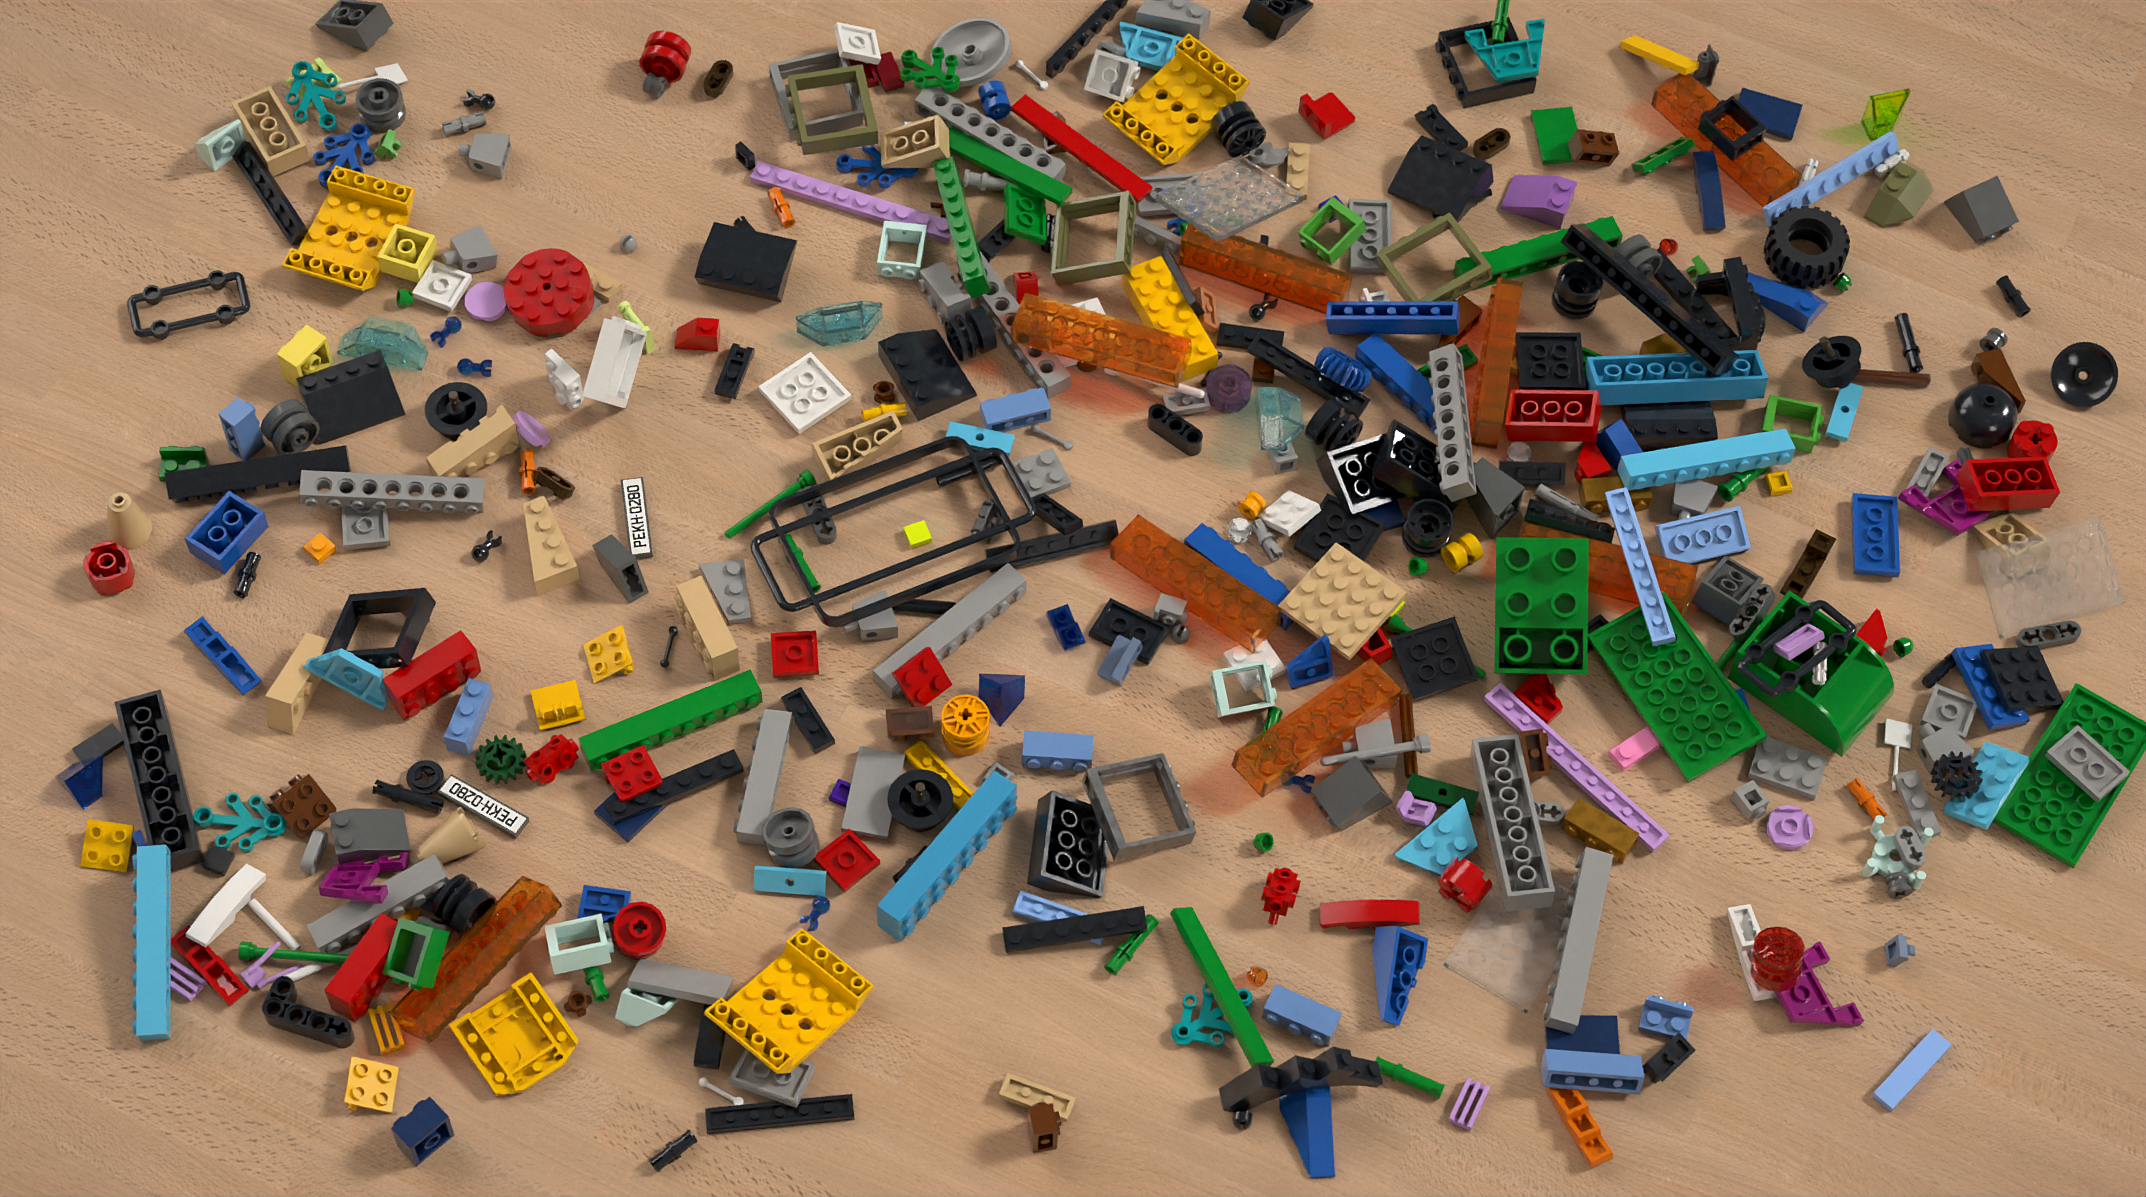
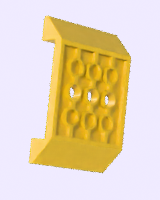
M1189 33L1174 47L1175 56L1123 105L1116 101L1102 114L1103 118L1163 165L1181 161L1212 131L1210 126L1214 115L1226 105L1240 101L1250 84V80ZM1159 94L1167 95V98L1164 100H1159L1156 97ZM1176 105H1179L1183 108L1179 112H1175L1172 110V108ZM1191 117H1195L1198 119V121L1194 124H1190L1187 122V120Z
M335 165L327 180L329 193L299 249H290L282 267L364 291L375 287L382 273L377 256L395 223L406 226L409 222L415 188ZM329 231H337V233L332 236L327 235ZM351 236L357 237L352 242L347 241V238ZM370 242L377 243L376 246L371 248L366 246Z
M801 928L786 941L782 955L727 1002L721 997L704 1014L775 1073H790L856 1014L874 985ZM766 994H770L774 996L775 999L765 1000L763 996ZM789 1009L793 1014L784 1015L781 1010ZM805 1023L810 1025L811 1029L803 1030L799 1025Z

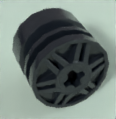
M1236 101L1226 105L1214 115L1211 121V129L1219 141H1221L1228 154L1234 158L1248 155L1252 149L1258 148L1266 137L1264 127L1255 118V114L1244 101Z
M1573 261L1565 264L1560 269L1552 294L1554 308L1561 315L1570 319H1582L1590 316L1596 308L1603 286V278L1583 261Z
M981 306L967 310L965 312V319L960 314H957L954 319L949 317L944 320L948 343L959 361H966L968 356L970 358L975 357L976 349L981 354L996 349L997 340L993 325L986 311Z
M1332 399L1325 402L1312 416L1305 429V436L1316 445L1323 444V450L1329 452L1354 444L1363 429L1364 423L1359 418H1355L1352 413L1345 414L1346 409Z
M1422 499L1412 505L1402 530V542L1407 550L1423 558L1434 557L1441 553V548L1447 545L1454 524L1453 514L1448 506L1435 499Z
M459 874L449 880L441 889L433 903L432 912L437 918L442 919L444 923H451L452 929L460 935L469 938L486 925L495 910L497 900L495 896L484 888H478L477 883L470 880L469 877Z

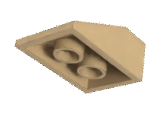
M939 115L881 132V165L883 168H932L933 162L950 157L949 129Z
M2011 511L1973 527L1974 532L1995 563L2011 578L2021 576L2024 573L2051 563L2050 541Z

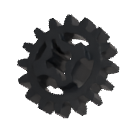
M1951 751L1948 757L1942 754L1940 759L1935 761L1934 767L1930 772L1931 775H1934L1931 783H1937L1935 791H1943L1941 797L1944 798L1946 795H1950V801L1958 797L1959 801L1962 802L1965 796L1971 799L1973 794L1978 792L1979 786L1983 781L1980 778L1982 770H1976L1978 762H1970L1972 756L1969 755L1967 758H1963V752L1955 756L1954 752Z

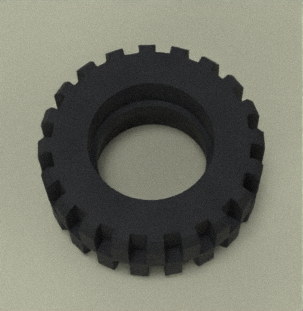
M1809 206L1789 208V211L1785 210L1773 220L1764 245V258L1766 264L1770 265L1769 269L1773 274L1776 273L1777 278L1781 281H1787L1788 285H1798L1799 288L1804 289L1806 286H1810L1811 289L1818 288L1820 284L1825 286L1830 281L1835 280L1843 269L1850 249V237L1847 234L1846 227L1840 225L1841 221L1837 217L1831 216V212L1827 210L1824 212L1815 206L1814 208H1809ZM1798 239L1808 240L1817 244L1824 253L1817 255L1804 254L1796 250L1790 242Z

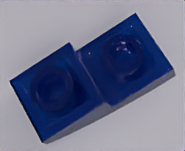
M1068 604L1046 612L1050 625L1064 651L1086 643L1079 624L1075 622Z

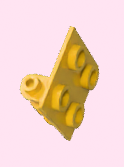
M623 625L583 644L594 684L619 671H623L624 674L633 672L634 663Z
M576 680L530 690L540 731L586 720Z
M87 819L80 866L127 873L132 842H135L132 836L135 825Z
M352 1056L344 1099L348 1109L355 1111L360 1106L392 1113L399 1067Z

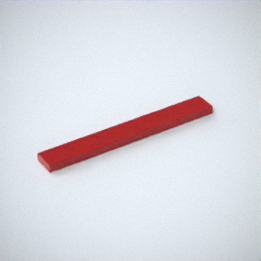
M1026 94L1011 106L1013 113L1122 192L1129 191L1138 204L1152 192L1153 186Z

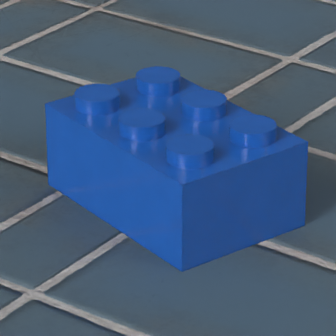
M228 491L187 535L185 541L191 554L225 575L269 526L263 511Z

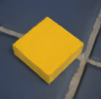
M1787 471L1765 474L1764 479L1770 496L1792 493L1793 488Z

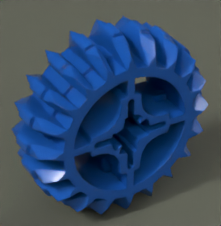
M1323 347L1314 363L1317 369L1326 377L1356 392H1363L1369 385L1372 377L1369 369L1359 361L1331 347Z

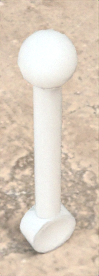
M1022 60L1016 61V67L1022 68L1040 85L1041 90L1048 89L1046 81H1041L1024 66Z
M704 1077L699 1079L701 1087H708L734 1102V1105L744 1104L741 1097H733L709 1083Z

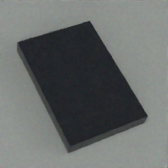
M1110 598L1090 629L1089 637L1112 647L1118 635L1132 640L1134 637L1140 640L1143 646L1136 660L1149 665L1170 632V627Z

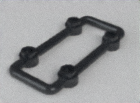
M215 270L208 275V278L164 288L149 285L143 290V293L132 295L127 301L132 329L137 337L154 336L159 340H163L168 337L170 331L219 321L225 325L231 324L235 316L246 314L250 310V300L245 279L241 273L230 272L224 274L220 270ZM236 280L242 306L232 308L230 305H221L214 313L167 323L164 320H156L151 324V327L141 328L136 303L146 301L148 304L156 305L164 296L208 286L215 290H221L226 286L227 282Z
M1816 600L1809 606H1798L1795 610L1794 618L1760 644L1752 643L1747 646L1746 655L1737 662V670L1767 696L1776 697L1784 691L1788 693L1793 692L1798 688L1799 679L1832 653L1840 654L1847 649L1848 641L1856 634V626L1824 600ZM1819 609H1822L1846 629L1844 633L1832 634L1829 638V644L1797 670L1782 673L1780 683L1774 688L1746 667L1750 663L1759 664L1762 662L1765 651L1798 625L1810 624L1813 621L1814 613Z

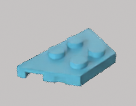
M1120 21L1119 30L1123 48L1126 49L1124 53L1125 58L1139 62L1138 66L1159 71L1175 56L1174 47L1183 39Z
M342 648L307 660L304 669L382 711L387 704V697L382 680L384 678L383 671L373 664L367 663Z
M1463 798L1399 850L1394 857L1399 861H1406L1413 864L1416 868L1428 870L1431 874L1440 877L1455 857H1458V861H1461L1462 858L1465 859L1477 849L1478 845L1465 800Z

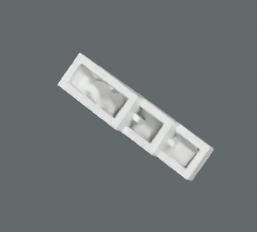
M248 864L243 866L201 912L187 931L186 937L206 948L235 921L236 913L250 901L251 894L265 882L266 874Z
M1751 904L1727 908L1738 956L1753 1000L1759 1001L1776 998L1777 996L1769 983V980L1772 978L1770 973L1772 966L1764 949L1765 940Z

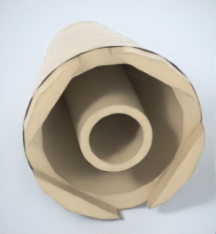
M123 492L113 494L108 500L107 536L109 540L127 549L141 547L149 540L150 533L153 531L150 517L128 494Z
M459 807L418 848L420 853L417 856L422 861L435 854L443 864L486 847V844L483 842L482 836L471 819L465 817L464 814L466 812Z

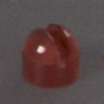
M1665 238L1660 242L1659 248L1666 256L1673 255L1678 251V243L1674 239Z

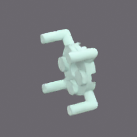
M1877 815L1870 828V832L1877 842L1872 850V857L1866 862L1862 875L1870 877L1878 872L1881 876L1886 877L1894 872H1906L1909 876L1908 883L1914 890L1920 889L1926 878V873L1918 871L1915 876V870L1907 868L1902 859L1899 862H1895L1890 858L1889 854L1891 853L1899 855L1893 841L1895 834L1886 836L1880 829L1884 823V817ZM1926 828L1919 839L1923 848L1928 845L1934 834L1931 828ZM1902 834L1901 839H1906L1908 843L1909 839ZM1912 854L1910 859H1915L1918 862L1919 857H1914Z

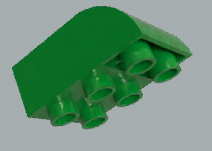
M1496 537L1494 673L1587 675L1588 538Z
M1788 591L1737 651L1728 679L1842 757L1893 695V678L1887 665L1877 652L1855 635L1848 641L1847 649L1840 654L1832 653L1827 657L1826 682L1824 685H1815L1813 683L1814 673L1812 669L1799 679L1798 688L1793 692L1788 693L1784 691L1776 697L1764 694L1739 673L1737 662L1746 655L1748 645L1752 643L1760 644L1794 618L1795 610L1798 606L1810 605L1791 591ZM1819 610L1814 613L1813 621L1810 623L1824 632L1825 638L1820 642H1825L1827 645L1832 634L1844 633L1846 631L1844 627ZM1798 625L1795 629L1789 632L1782 639H1784L1785 637L1792 634L1793 632H1795L1803 626ZM1772 646L1765 651L1762 662L1759 664L1750 663L1746 667L1774 688L1780 683L1782 673L1786 671L1794 672L1814 656L1813 646L1791 660H1787L1775 653Z

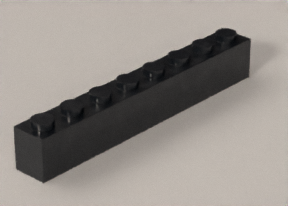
M347 445L173 471L164 474L169 500L175 499V503L189 501L188 497L197 496L198 500L212 498L211 493L220 492L221 496H225L228 491L234 493V490L242 488L243 493L257 491L256 486L265 485L266 489L278 488L281 482H288V486L298 485L301 480V470L351 472L348 448Z

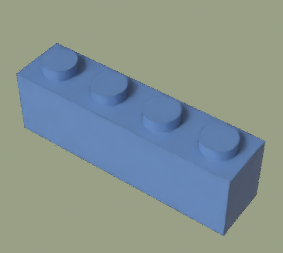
M1545 1049L1541 1062L1543 1087L1640 1094L1644 1080L1641 1056Z

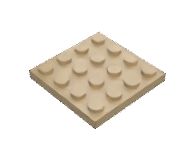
M1335 543L1278 605V610L1318 639L1327 635L1330 640V647L1350 660L1407 597V592L1341 545Z

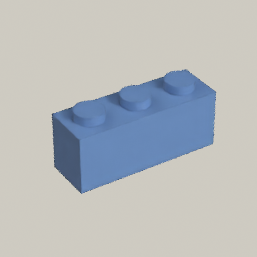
M1033 388L1026 392L1008 394L1005 397L988 399L981 402L980 416L985 429L1006 432L1051 421V407L1044 388Z
M238 397L218 415L230 451L245 461L253 457L265 444L262 431L259 428L260 422L255 415V407L250 402H244Z
M468 678L444 735L447 750L470 755L493 699L490 683Z
M1024 731L1022 766H1027L1031 769L1044 767L1053 770L1073 769L1077 772H1084L1092 768L1094 735Z
M1275 984L1264 1006L1262 1018L1272 1025H1280L1287 1028L1292 1034L1306 1036L1315 1044L1329 1046L1340 1023L1342 1012Z

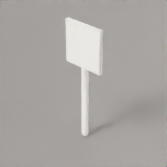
M398 63L374 68L377 76L338 84L337 87L339 89L366 83L376 78L388 79L396 84L406 83L408 79Z
M1886 718L1884 743L1895 746L1894 777L1895 774H1898L1899 747L1911 749L1912 724ZM1892 779V790L1896 791L1897 788Z

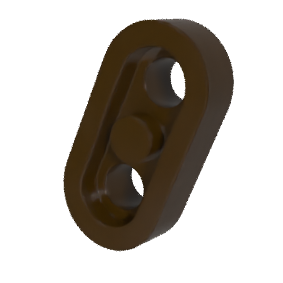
M719 60L711 67L703 82L704 92L708 96L717 97L725 91L733 76V66L729 61Z
M1495 128L1474 142V156L1481 160H1487L1509 146L1510 133L1506 129Z
M538 467L534 474L537 484L552 490L556 497L560 499L572 497L575 490L574 485L554 471L545 467Z

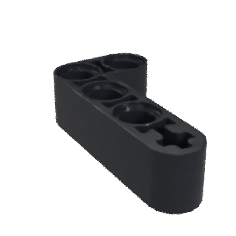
M280 976L274 980L262 1005L263 1014L269 1025L338 1048H348L354 1043L355 1035L349 1021L296 1004L298 993L293 980L288 976ZM285 988H290L288 992L280 993L281 990ZM275 1009L280 1010L277 1014H270ZM298 1016H301V1017H302V1019H301L300 1021H297V1022H293V1021H292L295 1017H298ZM318 1024H325L321 1029H315Z

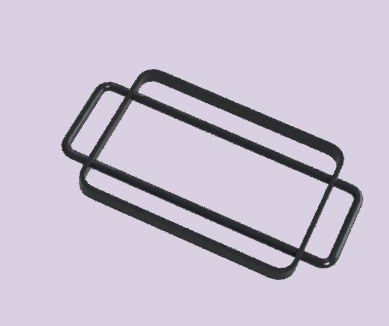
M948 436L776 501L771 506L769 512L773 529L756 536L751 542L750 549L781 609L787 612H796L813 606L823 624L837 628L1014 560L1020 553L1021 548L1020 537L1016 527L1032 521L1036 516L1037 509L1009 457L1003 450L991 447L973 453L969 444L964 439L957 436ZM946 448H959L966 455L958 460L786 525L779 526L776 520V515L782 510ZM991 456H996L1000 459L1028 511L1026 514L1012 520L1009 518L978 461ZM966 465H972L1003 523L827 591L814 594L784 534ZM1005 531L1009 532L1015 543L1013 548L1006 552L839 616L826 614L819 604ZM776 537L778 538L808 598L795 603H789L785 600L760 551L759 546L761 543Z

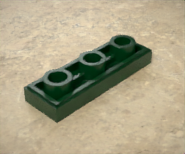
M1411 773L1406 790L1411 792L1414 799L1431 802L1448 809L1463 798L1469 815H1473L1479 795L1478 791Z

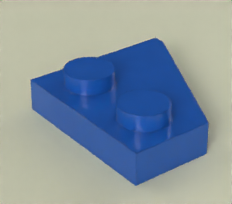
M1327 635L1319 638L1286 664L1287 680L1291 689L1334 676L1330 640Z
M584 885L577 919L602 914L603 923L615 921L619 911L624 906L630 904L632 893L631 891Z

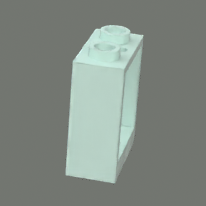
M884 221L877 259V275L919 279V270H922L927 240V225ZM888 241L919 244L916 264L885 261Z
M1266 660L1209 672L1218 718L1275 706L1277 693L1276 689L1271 687L1270 679L1273 678L1271 666L1267 665ZM1258 669L1265 702L1229 709L1223 676Z
M602 914L544 926L554 975L611 963L610 953L614 952L612 939L606 938L611 937L608 922L603 923ZM600 935L601 942L559 951L558 944Z

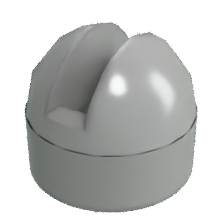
M624 235L620 239V250L623 253L631 254L636 251L637 242L633 236Z

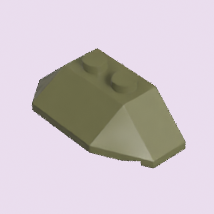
M1906 160L1899 161L1877 191L1863 218L1881 228L1889 224L1913 219L1933 192V187L1925 172Z

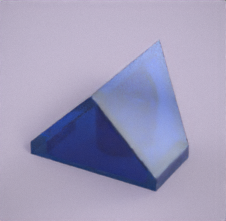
M979 673L978 697L986 704L990 714L999 727H1001L1024 699L1025 675Z
M103 754L76 762L55 776L83 810L103 797Z

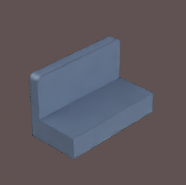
M1118 635L1097 672L1098 675L1122 686L1143 648L1141 641L1134 637L1132 640Z

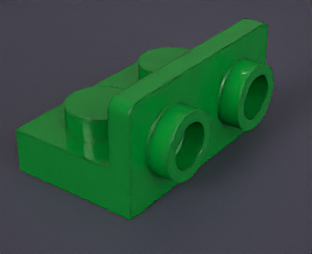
M171 445L160 447L159 449L161 455L160 481L166 482L164 473L208 466V456L204 447H177Z

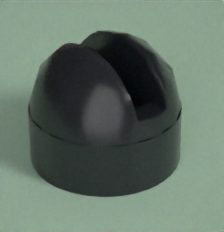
M1245 1111L1233 1112L1234 1126L1240 1130V1125H1244V1130L1248 1129L1252 1124V1113Z

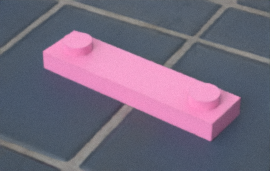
M1647 726L1610 750L1608 755L1624 772L1662 746Z

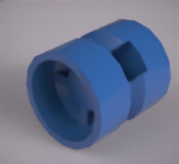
M992 80L980 86L978 94L983 104L985 116L993 120L1007 117L1011 112V104L1004 84L999 80Z

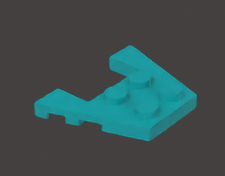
M1544 19L1526 21L1525 27L1529 39L1495 45L1487 44L1483 29L1465 31V40L1497 83L1538 76L1545 25Z

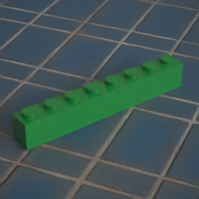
M953 156L933 162L966 290L971 298L989 293L991 291L960 174Z
M1613 216L1602 217L1585 224L1613 249H1616L1621 244L1623 235ZM1560 229L1551 234H1542L1537 238L1522 240L1513 245L1501 246L1492 251L1481 252L1492 267V279L1473 290L1580 260L1561 243L1568 229ZM1462 257L1455 261L1453 274L1455 278H1458L1477 267L1471 257Z
M750 669L579 737L580 749L590 771L602 769V763L642 745L648 751L655 745L668 743L675 737L683 734L688 735L695 729L713 725L716 721L725 717H733L747 708L753 709L763 702L762 691Z

